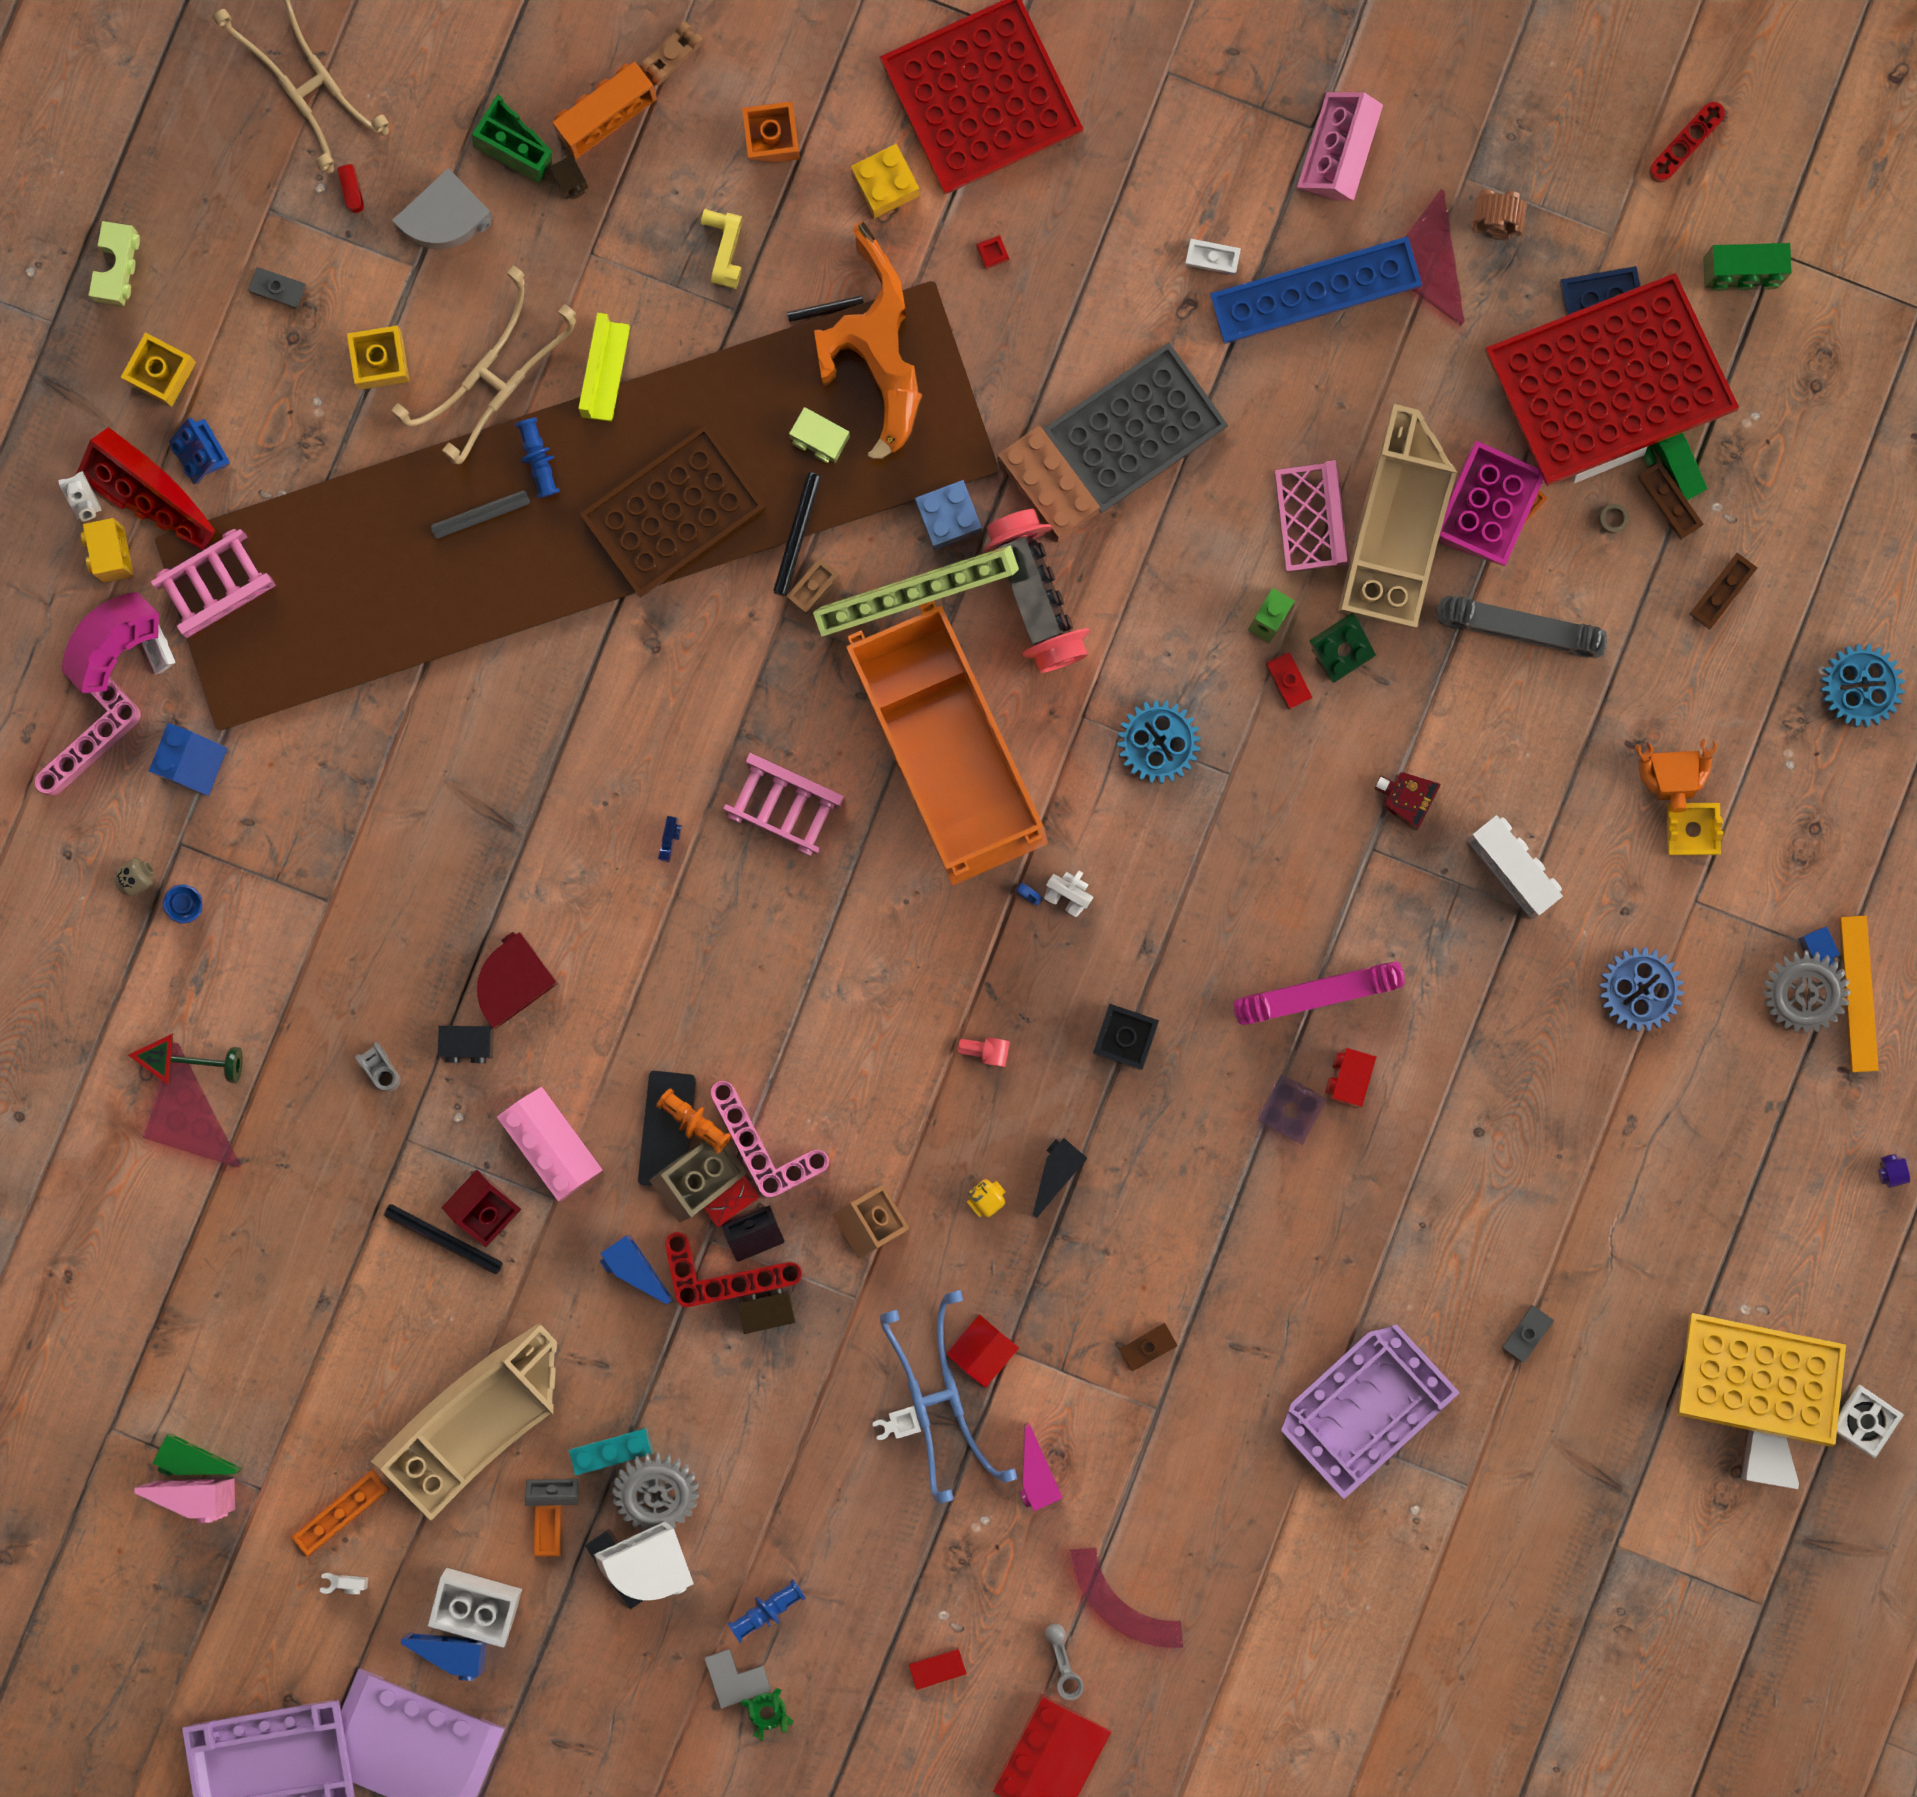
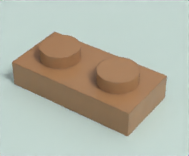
M819 558L786 597L807 614L837 580L840 574Z

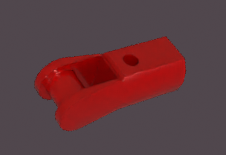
M353 164L340 166L337 168L346 206L352 212L359 213L364 209V201L355 166Z

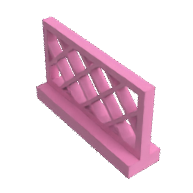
M1336 460L1326 461L1323 464L1275 470L1286 571L1293 572L1331 566H1349L1339 472ZM1322 470L1323 480L1317 488L1305 480L1311 472ZM1298 473H1305L1302 477L1298 475ZM1293 474L1299 479L1291 492L1282 485L1283 475ZM1302 483L1313 490V493L1306 502H1303L1294 495ZM1322 486H1324V494L1319 491ZM1283 491H1285L1288 494L1285 499ZM1316 494L1323 497L1326 503L1320 513L1308 506ZM1291 497L1302 504V507L1294 517L1285 511V504ZM1305 508L1317 516L1308 528L1297 520ZM1325 512H1327V519L1322 516ZM1286 516L1291 519V521H1290L1288 524H1287ZM1319 519L1328 524L1329 529L1322 539L1311 531ZM1294 522L1305 530L1297 542L1288 536V530ZM1308 533L1320 541L1311 553L1299 545ZM1328 537L1330 538V545L1325 542ZM1289 541L1294 544L1291 550L1289 547ZM1324 544L1331 550L1332 560L1320 561L1314 554ZM1298 547L1308 557L1302 564L1292 565L1291 555ZM1311 558L1316 561L1313 563H1308Z

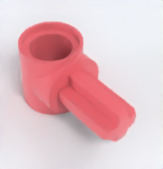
M987 1037L985 1042L962 1038L959 1041L958 1053L980 1057L983 1064L1006 1067L1010 1041Z

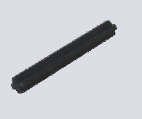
M808 472L773 590L774 594L786 597L821 479L820 475Z
M389 1204L384 1213L386 1218L493 1274H498L501 1270L503 1263L498 1259L393 1204Z

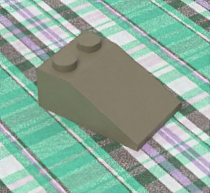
M703 1140L649 1181L680 1223L697 1214L745 1176L747 1171L728 1145L719 1154H716L714 1148Z

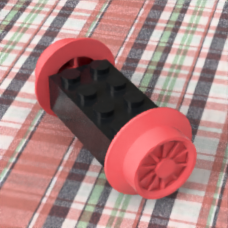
M1034 509L1019 511L989 524L986 529L991 542L983 550L984 553L1011 545L1019 568L1015 574L1008 576V580L1032 645H1035L1024 651L1022 656L1024 658H1034L1040 673L1068 666L1088 656L1083 640L1091 631L1089 628L1070 631V629H1073V625L1068 614L1064 615L1061 605H1064V601L1060 591H1055L1052 582L1055 581L1054 573L1050 566H1046L1043 558L1046 557L1045 549L1041 542L1038 543L1035 540L1050 532L1052 526L1050 524H1040Z

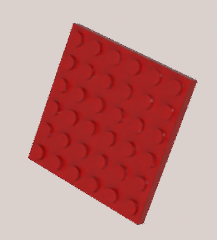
M1002 0L880 56L884 69L944 195L1083 132L1081 122L1022 0Z

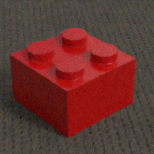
M1344 1048L1341 1052L1336 1053L1332 1068H1335L1336 1071L1334 1077L1328 1079L1325 1093L1329 1094L1327 1100L1354 1108L1363 1107L1377 1056L1350 1048Z

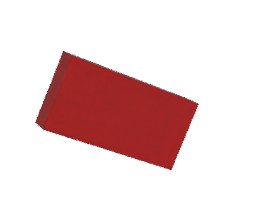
M959 1648L909 1664L916 1690L967 1674Z

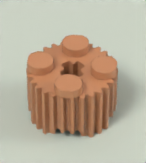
M1481 190L1476 198L1471 229L1478 234L1480 231L1489 232L1491 238L1495 240H1508L1513 234H1517V236L1523 235L1527 203L1520 200V193L1514 191H1507L1505 195H1499L1491 190Z

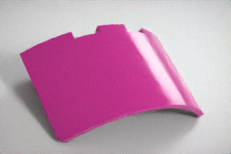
M137 592L117 596L99 605L80 622L72 633L63 656V673L81 693L107 691L110 674L118 661L116 658L125 649L129 650L141 642L158 638L159 613Z

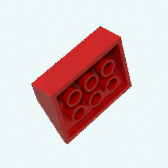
M1041 1694L993 1785V1792L1001 1797H1078L1112 1731L1054 1699Z

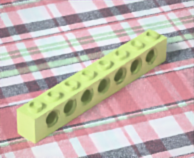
M1011 545L822 606L814 611L813 614L820 634L823 637L1011 576L1019 568Z

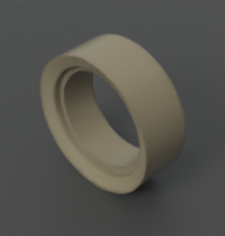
M1619 504L1606 506L1599 515V524L1608 533L1622 531L1629 520L1628 512ZM1611 509L1620 511L1623 515L1622 525L1616 528L1608 526L1605 522V513Z

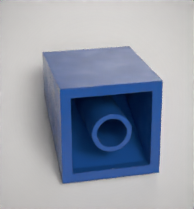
M167 723L149 772L162 779L209 796L228 748L192 731Z

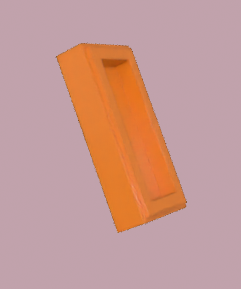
M562 1505L534 1506V1556H561Z

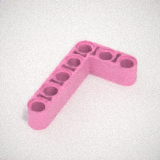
M111 677L108 680L107 690L114 689L115 696L112 700L105 701L104 694L106 691L90 692L107 712L37 774L35 786L40 792L49 796H55L62 792L139 722L141 717L139 708ZM131 707V717L123 720L121 718L123 709ZM112 725V734L108 737H103L102 729L104 726ZM87 742H92L93 751L90 754L84 755L83 746ZM72 759L74 762L73 769L65 772L63 769L64 763ZM48 777H53L55 781L54 786L46 790L44 781Z
M719 1081L713 1085L711 1089L712 1099L754 1181L764 1196L776 1197L821 1174L828 1168V1155L821 1150H813L776 1169L733 1085L727 1081ZM720 1086L729 1087L730 1096L728 1099H718L716 1091ZM732 1109H739L742 1112V1119L739 1123L734 1124L729 1121L728 1114ZM744 1132H751L754 1135V1142L751 1146L745 1147L741 1144L740 1137ZM815 1154H820L824 1157L825 1163L820 1169H814L810 1164V1159ZM756 1155H762L766 1159V1165L761 1170H756L752 1166V1160ZM792 1166H797L801 1170V1177L797 1181H791L787 1177V1171ZM769 1178H774L778 1182V1189L774 1193H768L764 1189V1182Z

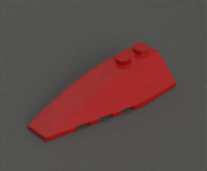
M109 427L90 439L77 473L83 471L88 483L95 491L121 509L128 508L135 512V516L143 520L148 518L156 522L157 527L176 532L177 537L202 550L208 548L215 532L214 528L185 491L165 471Z

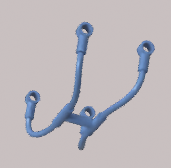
M961 1290L945 1294L940 1303L937 1318V1341L943 1370L941 1373L946 1390L922 1397L918 1381L915 1380L910 1365L888 1326V1323L900 1320L898 1311H890L880 1316V1324L897 1353L909 1381L907 1384L911 1392L920 1427L924 1431L927 1445L930 1489L934 1500L939 1504L954 1500L951 1489L937 1490L934 1449L929 1428L930 1421L926 1411L927 1406L950 1400L954 1416L957 1417L970 1448L985 1469L999 1481H1002V1483L1018 1479L1015 1468L998 1472L992 1467L974 1442L963 1417V1407L953 1374L948 1367L944 1345L945 1309L947 1304L964 1300Z

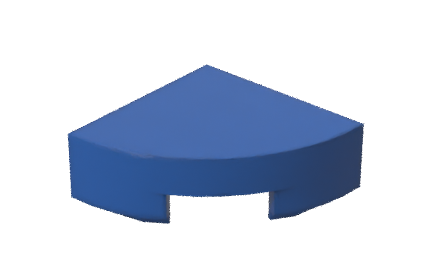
M1022 882L1016 891L1018 895L1035 906H1038L1043 899L1042 896Z

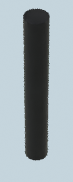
M861 295L790 311L787 314L789 322L841 311L862 304L864 301Z

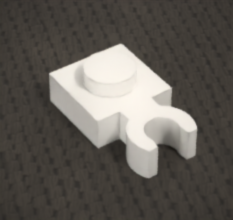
M914 1406L889 1413L891 1421L887 1422L886 1420L879 1419L873 1423V1426L882 1425L885 1428V1433L878 1435L877 1440L887 1438L891 1432H894L896 1439L922 1431Z

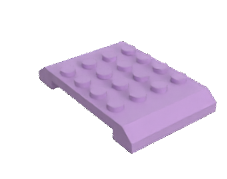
M329 1700L202 1722L182 1728L193 1797H355L339 1700Z

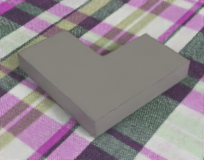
M730 1649L705 1657L721 1708L739 1703L743 1699H750L772 1691L763 1665L738 1674Z

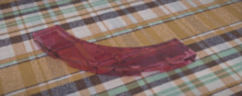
M1096 1547L1070 1549L1074 1573L1083 1594L1097 1614L1109 1625L1129 1638L1145 1644L1166 1648H1183L1181 1620L1157 1619L1132 1609L1114 1593L1107 1583L1099 1565Z

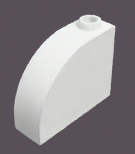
M666 1521L594 1554L597 1564L606 1579L620 1592L631 1598L657 1600L672 1594H680L687 1587L693 1585L674 1528Z

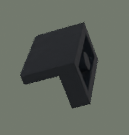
M770 1205L722 1225L727 1242L737 1262L785 1242Z

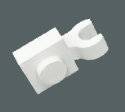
M332 1573L321 1575V1578H327L331 1581L329 1588H320V1592L324 1594L331 1593L336 1588L344 1589L346 1594H360V1590L368 1588L369 1577L338 1576Z

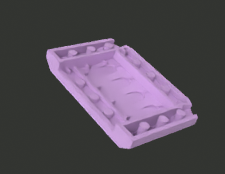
M1393 1325L1367 1333L1291 1403L1281 1431L1344 1500L1441 1412L1460 1392L1398 1325Z
M361 1668L357 1671L341 1710L352 1783L386 1797H478L505 1730L503 1726L466 1714L386 1681L383 1677Z

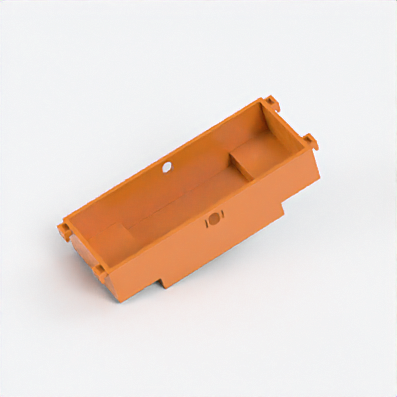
M931 601L919 605L922 614L865 638L862 630L847 636L850 645L846 646L854 670L872 707L874 716L933 847H935L949 881L953 886L1048 844L1042 821L942 605L936 607L935 602Z

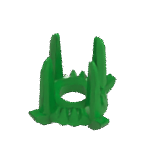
M777 1687L772 1693L757 1695L752 1700L743 1699L741 1703L742 1706L747 1707L749 1719L755 1726L753 1737L758 1738L759 1741L764 1739V1730H772L780 1725L781 1732L786 1733L788 1725L792 1726L794 1722L793 1719L786 1715L785 1703L779 1697L782 1690ZM763 1707H772L774 1715L769 1719L762 1718L759 1713Z

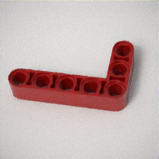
M674 1232L665 1241L677 1302L683 1307H693L797 1284L803 1276V1271L799 1264L786 1262L698 1281L688 1236L681 1232ZM676 1236L681 1237L685 1242L684 1248L679 1252L674 1251L671 1247V1241ZM680 1262H685L690 1267V1272L686 1277H681L676 1272V1267ZM788 1266H793L798 1271V1276L794 1281H788L784 1278L783 1272ZM763 1271L769 1272L772 1276V1282L767 1287L761 1286L758 1282V1276ZM736 1277L744 1278L747 1283L746 1289L742 1292H737L733 1289L732 1282ZM712 1282L720 1285L721 1292L718 1297H711L707 1293V1286ZM685 1288H691L695 1292V1299L691 1303L682 1300L681 1293Z

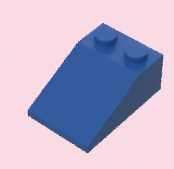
M631 1235L623 1237L600 1253L603 1257L600 1263L608 1274L613 1272L615 1276L665 1304L674 1301Z
M408 1633L401 1638L402 1645L449 1674L458 1675V1680L474 1681V1678L479 1677L484 1672L487 1646L485 1642L466 1637Z

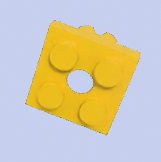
M1686 803L1687 810L1678 813L1671 812V804H1667L1668 856L1721 855V840L1723 838L1721 826L1723 825V819L1720 816V803ZM1695 822L1700 826L1701 831L1697 837H1690L1686 833L1688 823Z

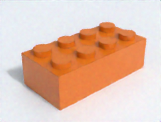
M635 61L630 65L626 63L621 66L616 72L617 75L610 80L608 78L602 80L596 86L594 92L589 95H582L576 100L575 106L569 110L564 109L555 116V120L552 123L556 134L575 160L657 100L653 84Z

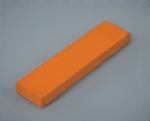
M372 1469L291 1536L292 1540L305 1556L309 1557L390 1489L375 1470Z

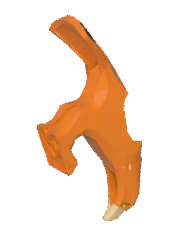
M862 221L853 226L854 234L856 235V249L875 271L881 282V289L866 313L844 315L833 328L824 331L814 330L823 386L829 385L836 378L837 369L833 359L840 351L851 349L865 360L875 383L882 393L885 406L883 430L878 442L872 451L868 453V457L883 459L891 452H896L903 447L909 438L922 394L918 392L914 366L904 362L899 354L898 330L901 322L906 318L900 276L886 254L882 252L866 224Z

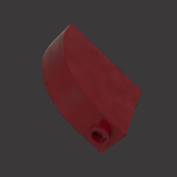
M512 932L501 940L503 944L487 958L478 977L477 997L479 1006L484 1017L495 1030L559 984L521 932L518 934Z

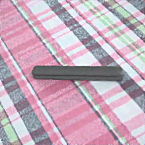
M520 491L431 525V530L435 538H441L526 506L530 503L526 491Z

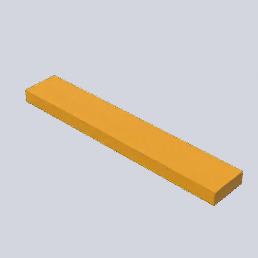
M1867 916L1840 917L1842 963L1845 971L1844 979L1847 978L1849 980V984L1844 988L1850 989L1851 992L1848 996H1845L1849 1000V1004L1846 1005L1851 1073L1879 1071Z

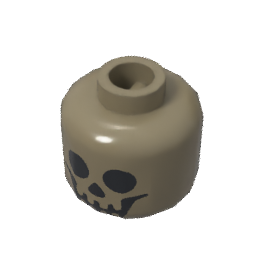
M133 858L116 869L115 885L122 894L136 896L153 885L154 869L148 861L143 862L139 858Z

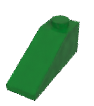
M1683 433L1651 445L1664 468L1687 501L1708 489Z
M172 1433L166 1435L152 1463L158 1466L157 1471L170 1477L172 1474H236L241 1470V1467Z

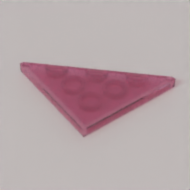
M1441 189L1405 236L1409 238L1422 282V287L1412 291L1462 326L1465 320L1450 235L1445 192Z
M174 1042L172 1056L185 1057L180 1044ZM171 1062L170 1084L168 1085L161 1080L143 1138L240 1168L241 1163L237 1159L190 1064Z

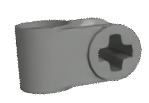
M376 1041L373 1044L374 1047L362 1055H356L355 1058L377 1088L386 1092L395 1091L401 1083L400 1075L390 1062L385 1050ZM385 1073H391L393 1076V1081L389 1086H383L381 1083V1078Z

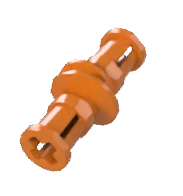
M671 1088L661 1096L656 1105L657 1108H663L672 1115L677 1122L682 1123L679 1130H686V1137L691 1138L696 1134L700 1140H704L712 1146L716 1154H719L727 1146L732 1137L729 1133H723L714 1126L713 1122L702 1116L704 1107L695 1111L691 1105L674 1095V1090Z

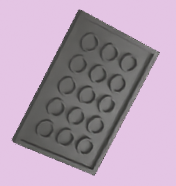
M1169 342L1053 421L1043 430L1099 504L1100 513L1102 514L1226 429L1228 424Z

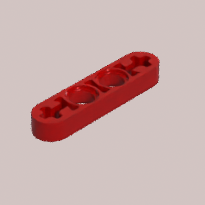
M1707 103L1654 160L1649 171L1654 181L1663 183L1669 180L1717 128L1725 117V109L1720 103ZM1708 110L1710 112L1716 110L1718 112L1717 118L1713 117L1706 125L1703 121L1709 115ZM1695 126L1702 130L1703 134L1700 139L1691 138L1689 135L1691 127ZM1675 145L1683 146L1686 151L1685 156L1681 158L1675 157L1672 153V147ZM1669 159V161L1672 163L1667 167L1665 171L1667 175L1665 173L1659 175L1657 173L1658 167L1656 165L1662 167Z

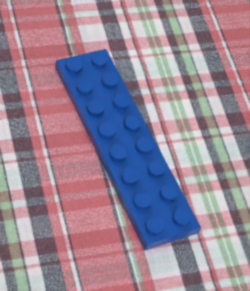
M1407 236L1210 293L1223 342L1227 344L1422 287V282Z

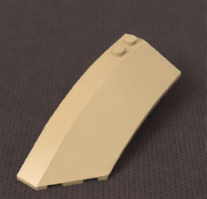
M1397 404L1392 406L1366 495L1338 608L1340 613L1348 615L1353 613L1356 617L1414 628H1417L1438 539L1457 475L1453 464L1449 462L1434 433L1430 431L1424 421V417L1417 409Z
M538 1323L491 1353L430 1402L371 1462L431 1521L493 1459L529 1429L551 1413L553 1414L552 1391L555 1388L556 1368L554 1367V1355L557 1352V1341Z

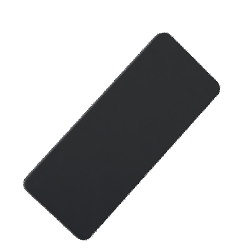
M651 1071L649 1074L638 1182L641 1185L653 1186L649 1181L651 1178L688 1152L690 1138L686 1137V1130H679L682 1123L677 1122L672 1115L663 1108H657L656 1105L661 1096L671 1088L674 1090V1095L683 1102H687L693 1109L696 1083L694 1075Z

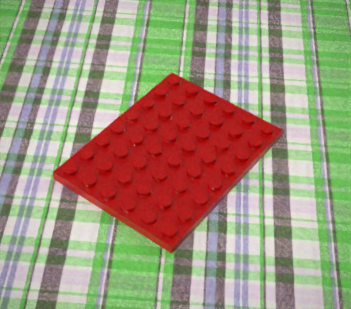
M1676 273L1485 348V353L1546 486L1711 422L1739 409V405Z

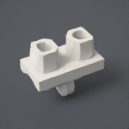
M83 471L71 478L58 480L59 486L76 518L81 519L82 522L95 518L96 512L101 511V505Z
M1078 871L1076 876L1066 872L1063 879L1053 873L1046 884L1048 888L1044 899L1052 904H1057L1062 895L1070 899V902L1065 910L1077 917L1084 908L1087 909L1093 896L1085 892L1089 884L1080 880L1083 872Z

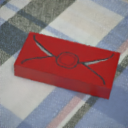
M744 1176L705 1206L704 1209L715 1225L720 1227L759 1199L760 1196L747 1177Z

